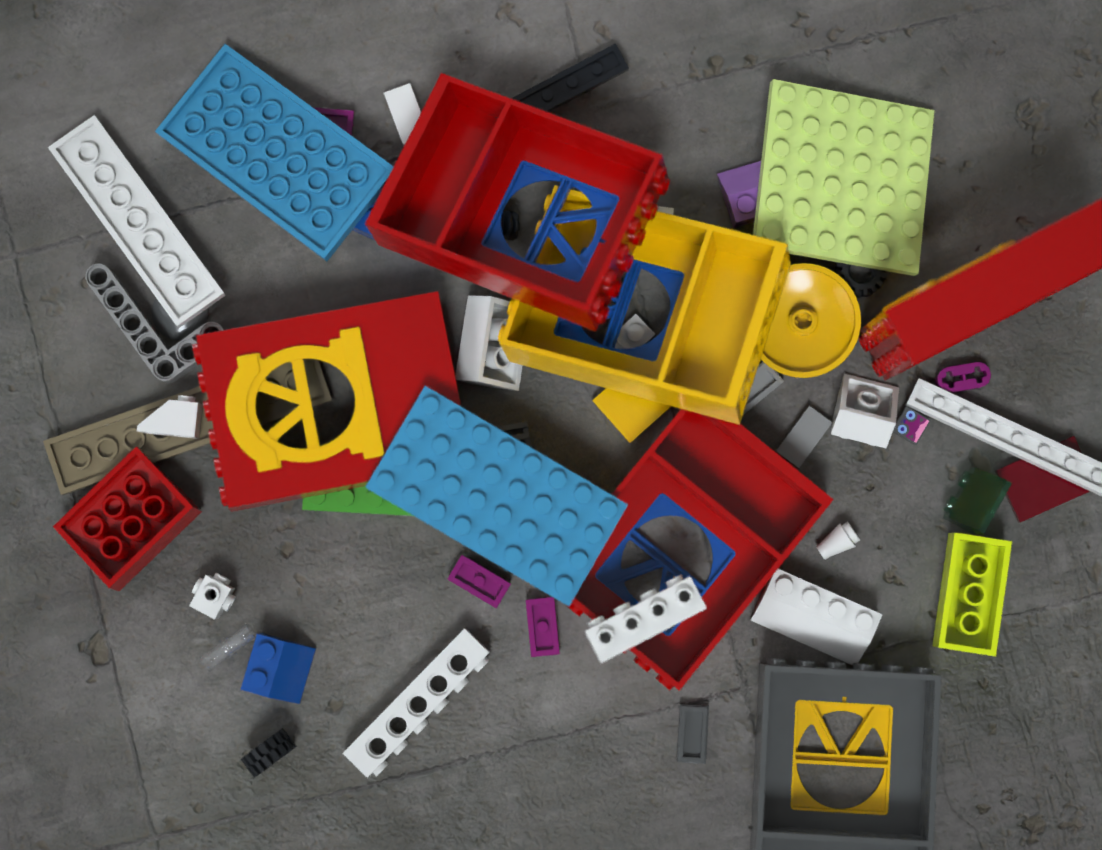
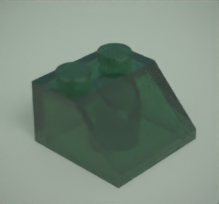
M977 467L971 468L969 472L965 470L957 482V485L960 486L955 497L951 495L944 505L943 510L946 513L943 518L972 535L984 534L1012 483Z

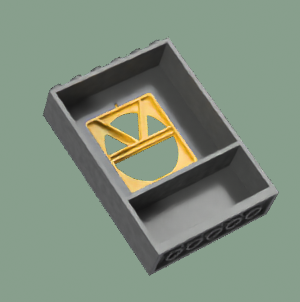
M767 658V663H759L750 850H934L941 675L934 674L933 668L911 666L910 671H904V667L899 665L882 664V670H876L875 665L867 663H853V668H846V663L824 661V666H816L817 662L813 660L796 659L795 665H789L787 660L781 658ZM848 711L858 714L863 718L842 753H840L823 719V715L826 713ZM809 725H814L827 753L798 751L800 739ZM875 728L883 744L884 756L855 755L869 731ZM797 763L884 768V772L878 787L868 799L851 808L836 809L820 804L808 794L799 778Z

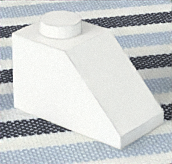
M178 395V400H168L138 424L137 431L146 434L199 439L203 405L195 402L196 397Z

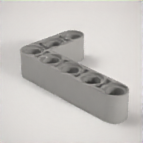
M94 264L87 269L85 275L90 288L153 375L165 383L176 382L198 366L195 358L186 360L184 357L185 349L197 343L196 335L206 334L212 329L225 330L216 322H207L169 349L111 269L103 264ZM105 271L107 273L106 282L96 285V275L99 272ZM117 294H122L124 297L123 304L118 308H113L111 305L112 298ZM133 317H139V328L130 331L128 328L129 320ZM152 339L156 340V350L151 354H146L144 350L145 343ZM171 362L174 366L173 373L170 376L163 377L161 374L162 365Z

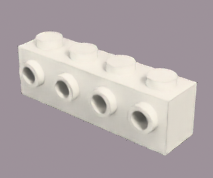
M679 575L666 582L667 589L657 593L654 588L639 596L642 602L632 607L629 602L614 609L615 616L605 620L602 615L588 622L587 624L590 629L584 631L599 662L603 663L707 609L691 577L683 579L682 575Z

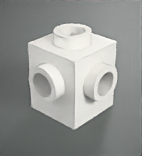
M215 573L214 577L206 575L204 579L199 578L194 585L192 593L195 596L189 606L213 619H219L223 610L228 612L236 598V596L232 595L235 588L229 585L231 580L218 573ZM213 590H215L216 592L215 599L211 597V592Z

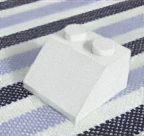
M844 373L833 414L831 435L867 443L871 446L887 448L896 425L899 387Z

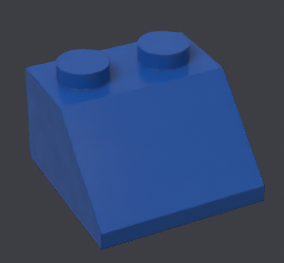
M257 633L240 690L300 704L316 648L265 633Z

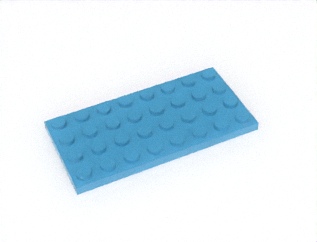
M224 44L155 131L160 137L325 261L331 258L379 197L394 167L226 44Z
M426 386L423 388L365 487L567 606H570L628 504Z

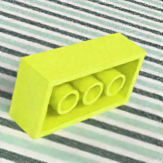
M948 533L933 647L996 656L1012 541L961 533Z

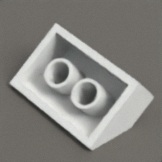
M468 296L455 374L456 380L475 385L519 391L523 365L509 362L498 341L500 328L502 325H506L509 317L507 310L510 301L492 296Z

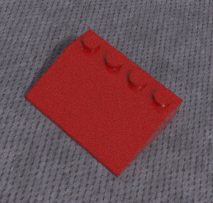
M136 446L71 508L53 528L108 588L120 591L202 511Z

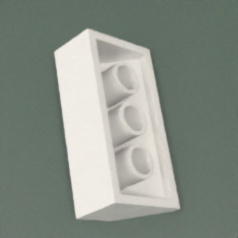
M777 569L765 584L750 621L853 665V663L859 662L869 646L883 614Z

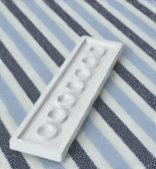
M95 115L48 147L178 328L226 296Z

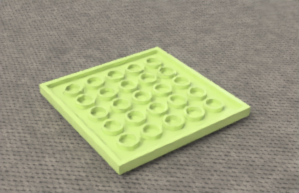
M773 79L769 87L753 235L788 244L789 254L911 276L919 274L935 110Z

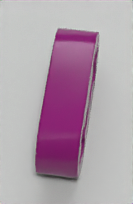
M981 362L950 366L937 373L935 384L937 387L950 393L978 389L989 383L991 371L986 364ZM974 368H977L978 372H983L984 377L979 380L980 383H977L976 379L966 380V375L973 373ZM946 372H949L951 377L960 376L961 381L952 383V388H949L947 383L942 382V378L946 377Z

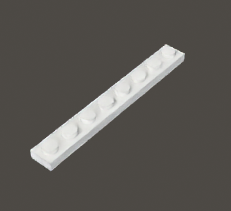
M920 378L917 380L906 406L1102 496L1101 462Z

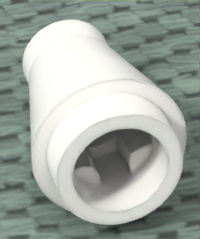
M847 521L843 525L839 523L821 543L816 545V548L826 560L831 556L856 547L855 544L860 539Z

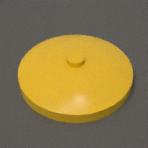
M807 263L791 265L761 360L774 371L795 378L817 377L834 370L842 364L854 349L861 328L859 303L847 282L832 270L819 265Z

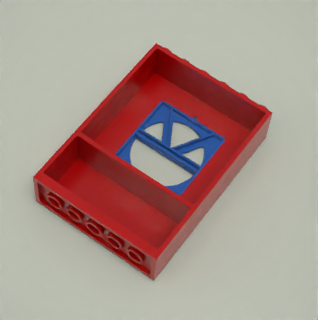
M441 73L365 225L381 247L596 331L599 324H603L607 319L610 300L612 297L616 298L620 291V279L624 271L628 272L634 260L632 254L636 246H641L646 235V230L644 229L648 221L654 219L658 210L657 202L660 195L666 194L670 185V179L668 178L667 167L665 166L662 154ZM540 181L561 182L525 258L520 257L509 247L502 233L501 218L505 205L517 191L529 184ZM573 187L581 191L592 204L591 208L560 212ZM596 219L597 225L593 240L580 255L576 254L554 225ZM548 236L565 257L566 261L564 263L554 265L536 263Z
M681 409L612 493L614 497L625 502L628 506L570 606L567 607L579 617L584 612L591 618V621L602 615L607 620L616 615L614 609L627 602L630 603L631 607L640 603L628 592L625 581L663 567L659 590L661 592L668 588L666 582L672 580L673 575L675 577L682 575L683 579L691 577L707 609L629 649L636 655L633 659L635 663L646 672L651 668L656 671L658 676L655 679L671 691L675 687L680 691L834 499L743 425ZM662 516H679L697 524L706 534L713 555L712 568L706 584L703 585L639 533L637 529L646 522ZM629 540L653 558L626 569L621 568L622 554Z

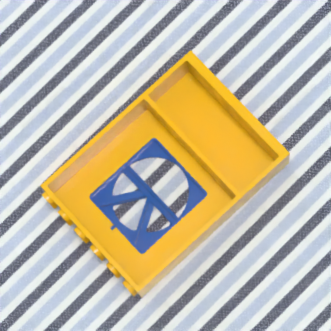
M554 185L552 194H548L545 199L544 217L559 186ZM571 189L560 212L591 208L592 204L582 192ZM657 211L652 221L649 220L644 229L646 230V235L641 246H636L632 254L634 260L630 270L626 273L621 290L616 298H611L616 305L608 306L609 313L607 319L611 318L603 344L591 339L582 330V326L515 299L510 300L507 310L509 315L507 323L501 326L498 335L499 344L509 362L740 425L791 266L789 249L786 243ZM596 219L554 225L576 254L580 255L593 240L597 221ZM539 220L537 222L535 228V235L543 220ZM548 236L536 263L544 265L564 263L566 261L565 257ZM643 269L658 278L666 288L671 306L668 319L661 333L650 342L635 348L617 349L615 346L640 271Z

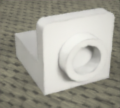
M635 314L622 326L615 348L629 349L644 345L655 336V333Z

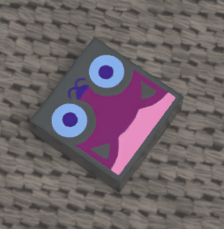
M905 406L896 421L893 433L917 445L931 420Z

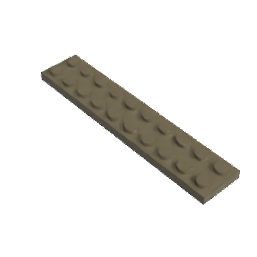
M303 359L312 408L333 401L319 360ZM291 362L277 367L266 377L268 382L297 391ZM199 386L44 440L43 443L61 495H66L99 483L136 446L154 463L211 444L208 430L214 428L212 421H207L204 406L202 407L199 439L146 434L137 431V425L168 400H178V395L196 397L195 402L203 405V401L208 400L207 393H202ZM263 392L257 393L255 402L256 415L261 426L285 418L299 406L298 404Z

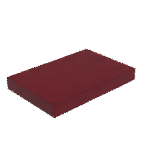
M1075 436L1058 442L1082 453ZM1022 459L995 470L1018 523L1090 492Z

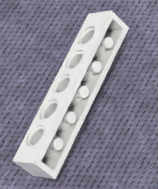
M464 628L343 754L367 778L372 773L377 777L388 765L385 759L392 752L398 755L409 744L405 739L413 731L418 735L429 723L425 718L433 710L438 714L449 703L446 697L454 689L459 693L469 682L466 676L473 669L478 673L490 661L486 657L490 651L467 628ZM463 655L467 659L466 669L462 671L455 670L451 665L453 656ZM440 675L447 680V687L444 691L439 692L432 688L431 680L434 676ZM421 696L426 700L427 707L425 711L416 712L413 710L411 701L414 697ZM401 717L406 721L407 727L404 732L397 733L392 729L391 721L393 718ZM374 738L383 739L386 743L385 752L375 753L371 748V741Z

